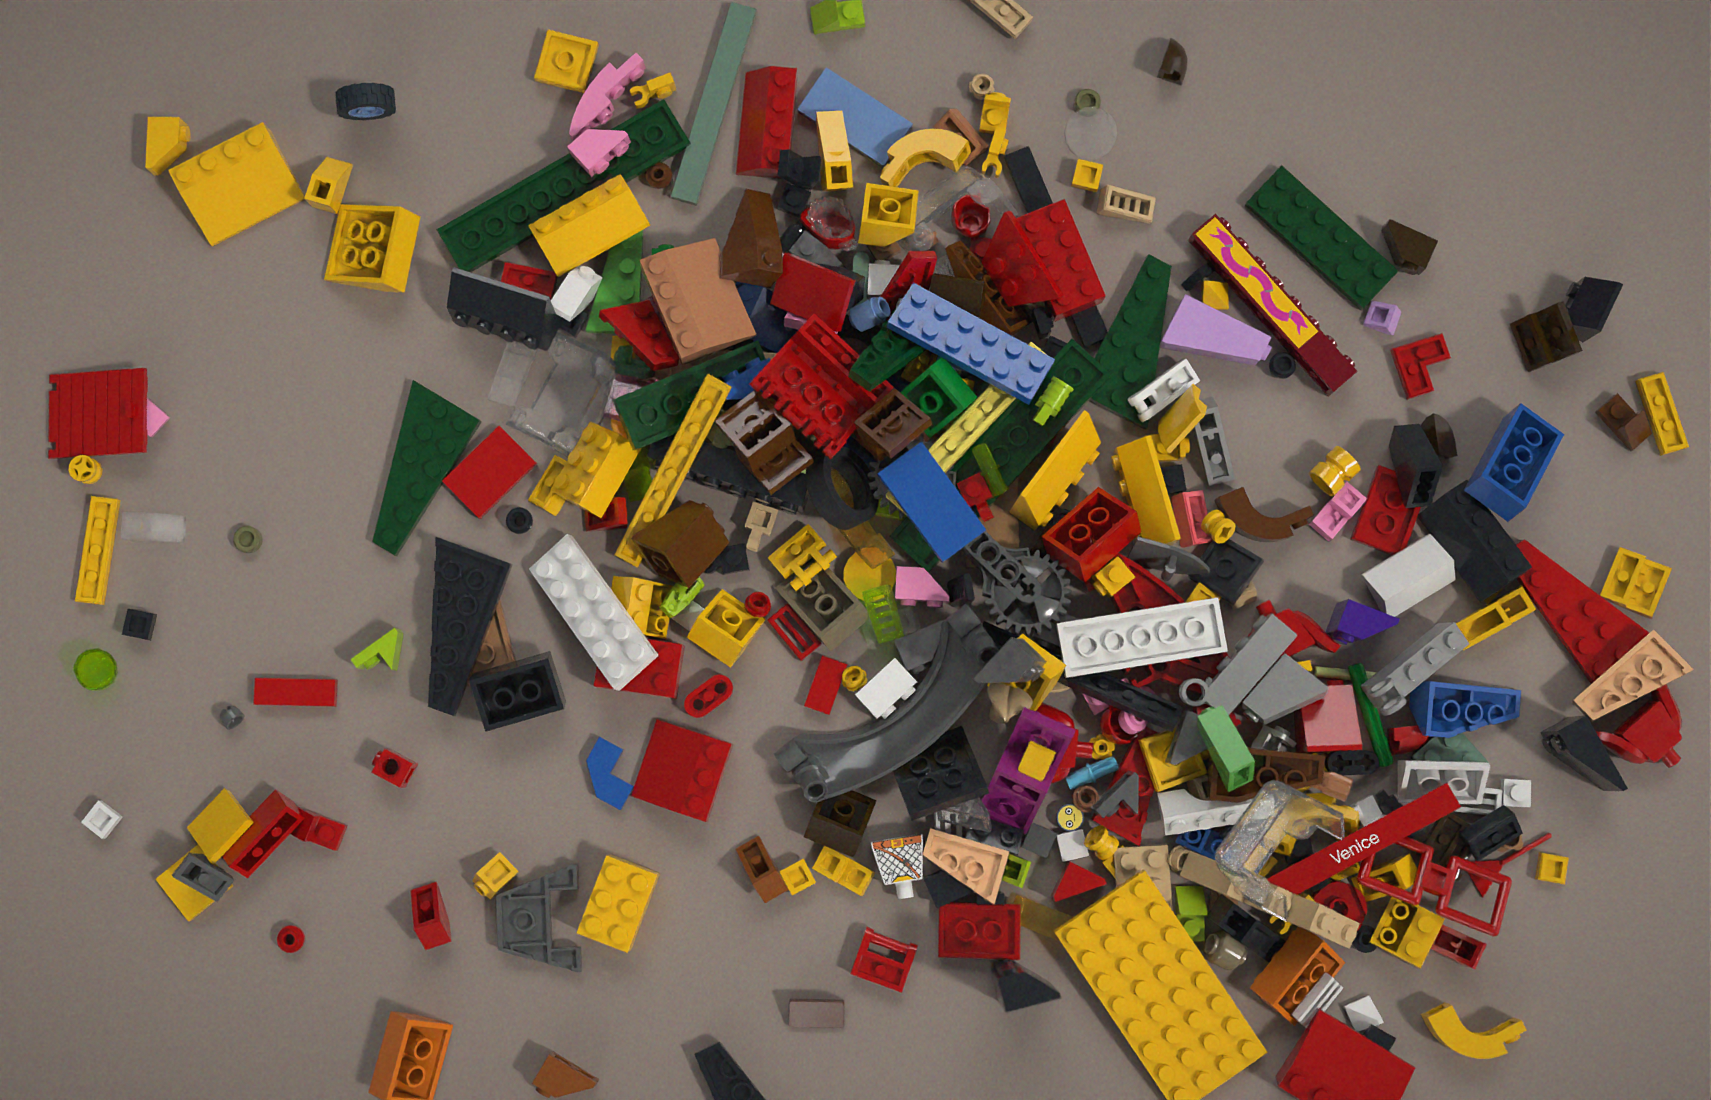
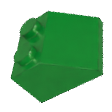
M942 357L900 392L930 417L932 425L924 431L929 438L978 398L946 359Z

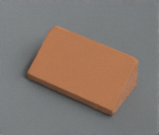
M956 108L949 109L932 127L933 129L951 131L968 140L971 153L963 163L965 166H968L989 148V145Z

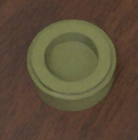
M1092 89L1081 90L1076 95L1074 101L1076 112L1084 117L1095 115L1101 105L1099 94Z
M243 526L235 532L233 542L239 551L253 553L261 547L262 535L254 527Z

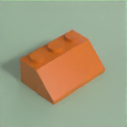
M1298 927L1289 935L1282 948L1273 955L1270 963L1262 973L1256 976L1250 989L1287 1021L1296 1026L1298 1021L1292 1016L1294 1010L1324 973H1328L1334 978L1346 962L1316 934Z
M390 1011L368 1093L381 1100H433L453 1024L416 1014Z

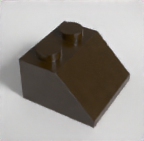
M851 790L817 802L804 838L854 858L877 800Z

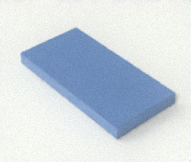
M827 67L797 109L799 114L816 125V112L842 110L848 146L882 168L889 162L887 155L889 148L899 139L906 136L913 127V123Z

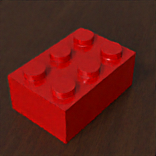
M1097 487L1042 536L1046 554L1050 555L1049 558L1051 560H1058L1060 566L1086 582L1142 531L1136 510L1100 487Z
M647 639L659 656L620 691L677 699L685 646L678 643ZM597 666L594 687L614 690Z

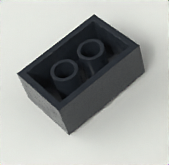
M551 651L472 673L469 680L485 732L565 708L566 699Z

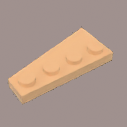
M1652 630L1577 696L1572 703L1592 722L1694 669L1655 630Z

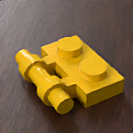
M807 524L773 552L768 559L785 579L793 573L796 574L797 577L789 584L797 591L803 585H809L812 582L811 579L822 569L824 571L831 566L829 563L837 558V556L831 549L824 555H821L819 551L826 546V543ZM813 557L815 562L803 571L801 566Z

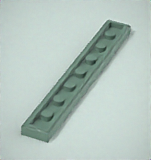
M734 2L730 4L689 136L691 144L685 149L671 194L672 199L697 206L756 16V8Z

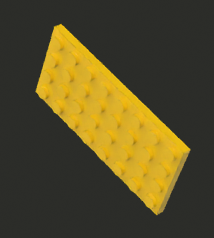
M1144 869L1054 930V933L1167 1100H1200L1268 1053Z

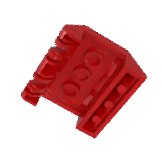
M815 313L749 383L755 391L758 392L760 389L763 391L761 396L764 399L772 396L776 400L774 408L777 411L782 408L784 411L781 414L798 430L802 427L804 429L802 434L805 437L812 433L817 438L814 445L818 449L823 446L822 452L829 459L833 458L847 442L846 440L856 430L854 422L894 388L885 380L869 392L848 377L850 369L860 355Z

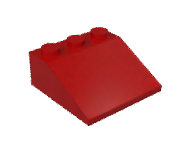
M657 719L631 797L708 822L733 744Z

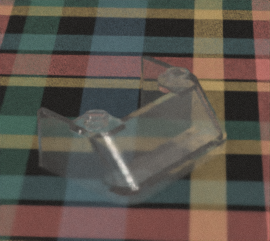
M963 166L960 167L957 173L953 172L918 198L914 233L898 240V243L907 254L909 251L929 250L934 242V234L929 225L952 209L955 202L966 194L970 195L980 205L993 203L1001 215L1006 211H1012L1015 218H1017L1019 213L994 181L972 167Z
M1269 781L1263 785L1215 852L1216 865L1248 901L1286 921L1288 918L1286 896L1271 888L1268 880L1258 873L1286 834L1296 839H1307L1318 827L1342 840L1345 837L1343 814L1281 781Z

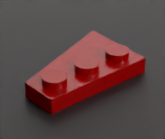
M935 251L908 252L880 296L888 303L890 316L896 307L898 299L904 298L913 283L929 291L937 261Z
M650 300L600 310L599 318L604 323L608 322L615 329L614 333L620 339L624 338L633 347L632 351L652 371L678 366L679 357Z

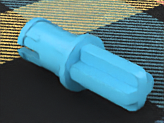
M1111 756L1091 765L1086 763L1085 767L1070 772L1065 779L1070 791L1090 782L1096 783V779L1117 771L1119 767L1116 759Z

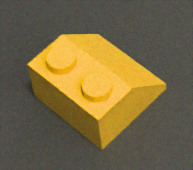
M866 183L858 243L885 247L913 234L919 190Z
M721 589L697 617L686 638L731 668L747 648L766 618L751 616L745 610L744 603Z
M1021 634L1018 638L1024 639L1047 661L1042 666L1045 669L1044 672L1035 681L994 683H1003L1007 686L1024 690L1033 701L1030 710L1036 711L1058 682L1066 664L1027 636Z

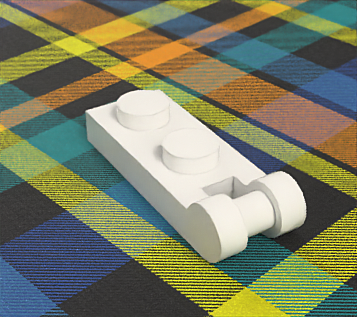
M1183 359L1127 400L1131 407L1135 406L1139 413L1137 415L1141 422H1144L1182 395L1192 384L1198 383L1200 379L1188 360ZM1147 397L1152 403L1149 407L1144 402V399Z

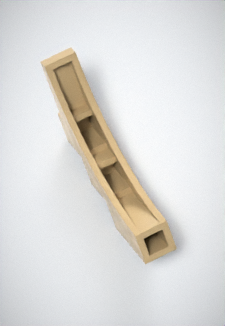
M1189 851L1179 875L1350 949L1356 937L1360 923L1319 903L1293 894L1281 887L1198 853Z

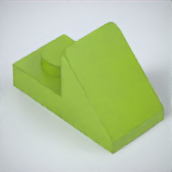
M824 0L810 8L814 34L865 27L862 0L841 2Z
M393 628L350 660L356 668H366L369 670L381 661L379 657L382 656L390 669L397 671L403 632L401 629Z
M1175 886V915L1192 941H1205L1204 915H1207L1203 886Z

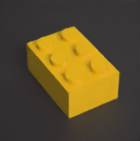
M590 421L583 430L574 450L569 454L562 471L555 478L550 491L571 504L602 518L641 448L633 451L627 438Z
M606 855L577 934L626 953L631 951L660 873L614 855Z

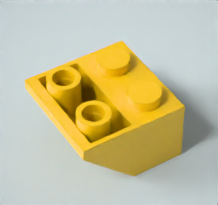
M613 576L611 590L644 636L666 639L669 617L659 607L673 586L635 577Z
M1391 897L1369 942L1420 969L1445 918L1419 905H1411Z

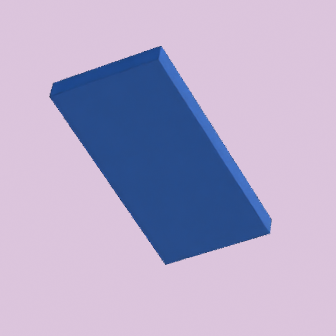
M922 441L877 474L941 563L986 531L983 524Z

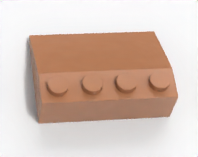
M715 238L667 249L640 260L642 273L681 365L756 336L734 281L721 278V251Z

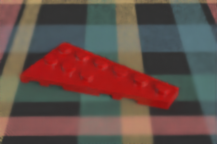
M1521 540L1516 544L1532 566L1528 572L1517 579L1518 582L1523 586L1528 596L1591 684L1649 634L1647 630L1527 540Z

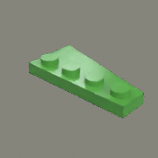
M643 230L610 248L602 274L603 278L598 287L586 327L587 333L615 334V329L608 322L604 323L599 318L600 310L641 301L642 270L640 260L643 256Z

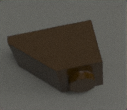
M1389 219L1383 225L1381 231L1394 264L1400 266L1401 270L1407 274L1420 275L1426 269L1438 240Z

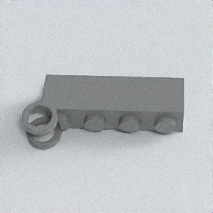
M1268 614L1266 617L1261 615L1252 625V628L1255 629L1249 637L1244 635L1234 646L1237 650L1231 658L1226 656L1216 667L1219 672L1213 679L1208 677L1205 681L1191 678L1182 682L1179 687L1180 699L1185 704L1191 706H1199L1206 703L1209 707L1217 708L1223 705L1229 715L1298 635L1275 615ZM1191 683H1196L1201 687L1202 694L1197 701H1191L1186 696V689Z
M1455 622L1438 623L1362 684L1361 688L1374 707L1380 708L1383 716L1390 715L1406 704L1407 701L1404 698L1406 695L1469 645V642Z

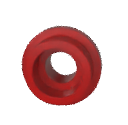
M754 592L746 598L744 608L751 616L764 617L770 612V599L762 592Z
M295 925L283 927L277 935L279 948L287 953L297 952L305 943L303 930ZM288 934L294 936L293 944L287 943L286 937Z

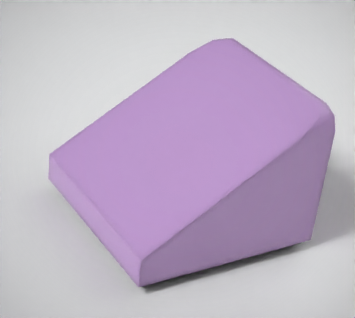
M1371 301L1363 325L1388 335H1394L1401 311L1397 305Z

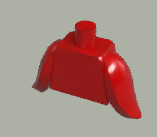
M1270 600L1256 606L1260 616L1264 615L1266 617L1268 614H1273L1298 635L1273 665L1278 662L1284 653L1291 657L1312 645L1331 653H1335L1341 647L1315 620L1298 610L1291 611V609L1287 608L1276 613ZM1252 628V631L1248 634V637L1254 632V628ZM1266 672V673L1261 677V679L1254 685V687L1252 688V690H1254V688H1255V687L1260 683V681L1266 676L1267 672Z
M1665 684L1652 691V700H1648L1612 733L1596 731L1605 748L1623 760L1634 764H1642L1644 762L1655 763L1661 759L1670 768L1681 760V757L1673 749L1682 740V735L1679 732L1682 728L1681 713L1668 685Z
M1042 702L1036 710L1037 712L1054 721L1064 723L1075 730L1073 738L1051 782L1053 784L1063 780L1068 776L1070 769L1075 768L1076 757L1092 758L1093 743L1078 741L1079 730L1075 729L1073 719L1064 711Z

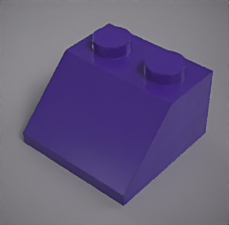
M1347 599L1336 603L1326 633L1331 635L1332 639L1337 643L1347 645V643L1363 640L1399 623L1400 619Z

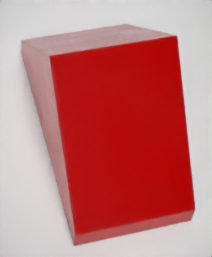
M1067 861L1051 896L1053 901L1057 902L1106 885L1107 882L1105 878Z
M1442 924L1430 949L1465 967L1476 969L1487 944Z

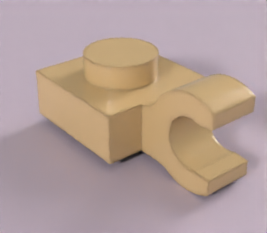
M756 502L752 503L745 524V529L752 530L746 545L748 550L757 552L762 534L771 536L779 512L778 509Z

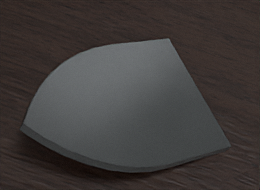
M1142 537L1137 538L1127 558L1141 566L1163 571L1161 578L1164 581H1169L1174 573H1210V568L1193 554L1180 548Z

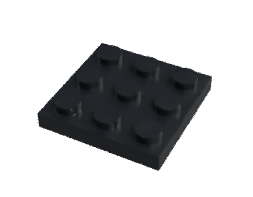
M962 726L946 731L923 752L893 770L911 821L989 794L988 787Z

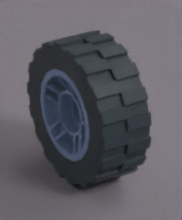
M360 83L346 85L335 91L337 115L344 119L375 120L389 117L396 113L394 88H391L389 85Z

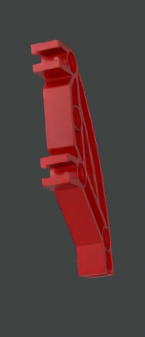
M1120 553L1111 559L1114 560L1118 556L1135 576V578L1110 597L1117 614L1129 612L1131 608L1144 610L1186 603L1163 581ZM1089 580L1084 582L1083 588L1086 593L1095 590ZM1227 652L1192 657L1194 661L1189 659L1164 662L1165 665L1162 671L1154 670L1152 664L1144 665L1148 677L1139 682L1134 678L1130 680V684L1140 688L1158 679L1180 687L1182 682L1191 678L1205 681L1208 677L1213 679L1219 672L1216 667L1229 655ZM1130 668L1122 669L1124 675L1129 674L1131 670ZM1191 683L1186 689L1198 695L1202 694L1201 687L1196 683ZM1249 693L1242 699L1241 703L1248 697ZM1232 711L1229 717L1234 726L1242 724L1240 719H1236L1235 713Z

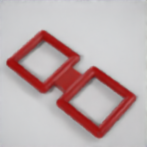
M1407 836L1395 842V844L1421 854L1411 892L1369 876L1376 853L1362 860L1357 875V882L1411 905H1418L1423 891L1438 896L1435 908L1437 915L1493 937L1499 934L1512 884V879L1509 876L1454 855L1449 858L1445 868L1431 862L1434 853L1432 846ZM1458 869L1499 884L1490 923L1448 907Z

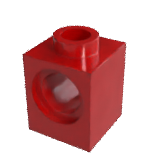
M384 748L383 752L379 751L372 761L374 768L371 773L399 788H406L418 763L392 749ZM392 759L398 763V770L393 775L387 770V764Z

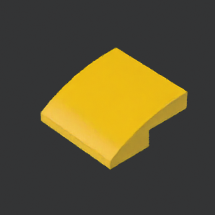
M1194 384L1183 393L1158 421V432L1161 442L1169 453L1175 449L1205 416L1207 405L1199 400L1201 389Z
M1619 547L1600 596L1620 607L1652 619L1672 568L1645 559L1646 556Z

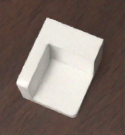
M1369 795L1350 805V807L1359 811V829L1385 816L1379 809L1373 795Z

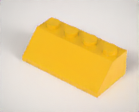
M620 174L528 226L557 277H560L651 225Z
M1151 435L1116 447L1113 451L1114 455L1111 456V462L1114 471L1119 470L1121 481H1118L1119 490L1122 497L1126 496L1129 507L1137 511L1142 531L1134 538V542H1136L1138 537H1142L1167 545L1175 544L1181 537Z

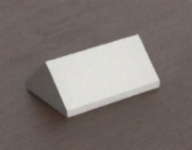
M1428 534L1361 574L1380 611L1395 617L1455 581L1454 559L1431 534Z
M1398 760V803H1410L1448 783L1459 804H1481L1490 764L1487 762Z

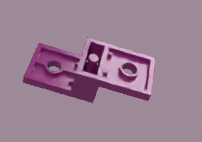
M1024 707L988 786L989 794L984 795L977 813L999 823L1024 830L1023 834L1026 835L1048 792L1075 730L1064 723L1054 721L1037 711ZM1030 741L1056 752L1043 781H1038L1018 771L1019 764Z

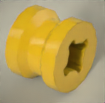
M79 455L71 460L68 471L73 479L85 484H93L100 479L102 466L93 458Z
M1213 510L1203 519L1201 529L1204 533L1211 535V538L1216 543L1220 544L1227 541L1233 535L1235 523L1231 519H1225L1224 513L1220 510Z
M1099 825L1089 831L1085 837L1084 845L1089 850H1094L1097 858L1106 860L1115 853L1119 846V841L1115 836L1109 835L1108 830L1104 826Z

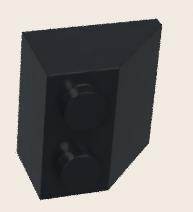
M1584 277L1578 282L1571 284L1566 293L1569 299L1565 306L1580 342L1583 343L1602 331L1624 284L1591 277Z

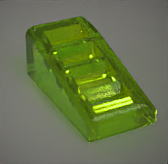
M886 584L862 591L878 643L882 644L905 637L891 585ZM884 594V600L874 602L873 597ZM888 605L889 610L877 613L876 608ZM891 615V621L880 624V618ZM895 625L896 631L886 634L882 633V629Z

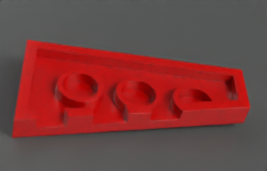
M1147 726L1139 731V735L1132 740L1118 770L1105 791L1106 793L1128 770L1135 772L1139 776L1138 814L1131 813L1120 801L1118 803L1119 809L1112 816L1102 818L1094 813L1091 818L1092 821L1137 846H1140L1141 833L1143 825L1146 823L1147 809L1154 791V785L1138 741L1158 733Z

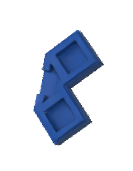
M599 737L586 760L596 797L622 810L634 786L611 774L624 749Z

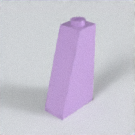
M1186 294L1181 300L1160 342V347L1163 349L1256 365L1260 359L1265 361L1272 346L1268 345L1271 336Z

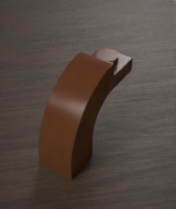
M1244 487L1219 496L1214 500L1218 510L1224 513L1225 519H1231L1235 523V532L1258 542H1278L1294 536L1290 526L1293 527V530L1309 524L1307 519L1314 516L1310 506L1283 517L1272 518L1264 516L1251 505Z

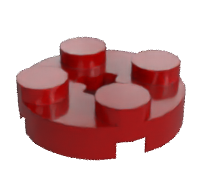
M1333 881L1311 897L1316 903L1329 909L1334 908V903L1337 901L1339 904H1344L1346 908L1342 910L1343 916L1360 923L1357 931L1363 925L1362 922L1367 915V903L1360 890L1344 882Z

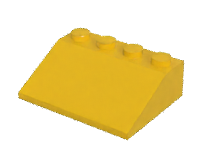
M263 122L168 170L180 195L212 247L305 200V195L272 131Z
M1084 410L1009 511L1034 531L1039 525L1042 527L1047 525L1053 517L1050 510L1055 504L1059 507L1069 495L1065 490L1070 484L1077 485L1085 474L1081 471L1086 463L1091 466L1100 454L1096 449L1101 444V441L1087 411Z

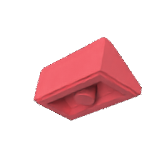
M1203 490L1173 495L1171 502L1181 537L1179 540L1180 546L1185 548L1211 543L1213 540L1211 535L1204 533L1201 529V523L1208 514Z

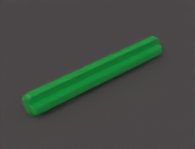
M1362 663L1352 664L1348 666V671L1374 753L1378 757L1380 767L1390 766L1394 760L1378 710L1361 688V685L1368 680L1364 665Z

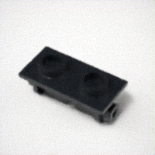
M972 814L965 837L966 839L1018 855L1024 830Z

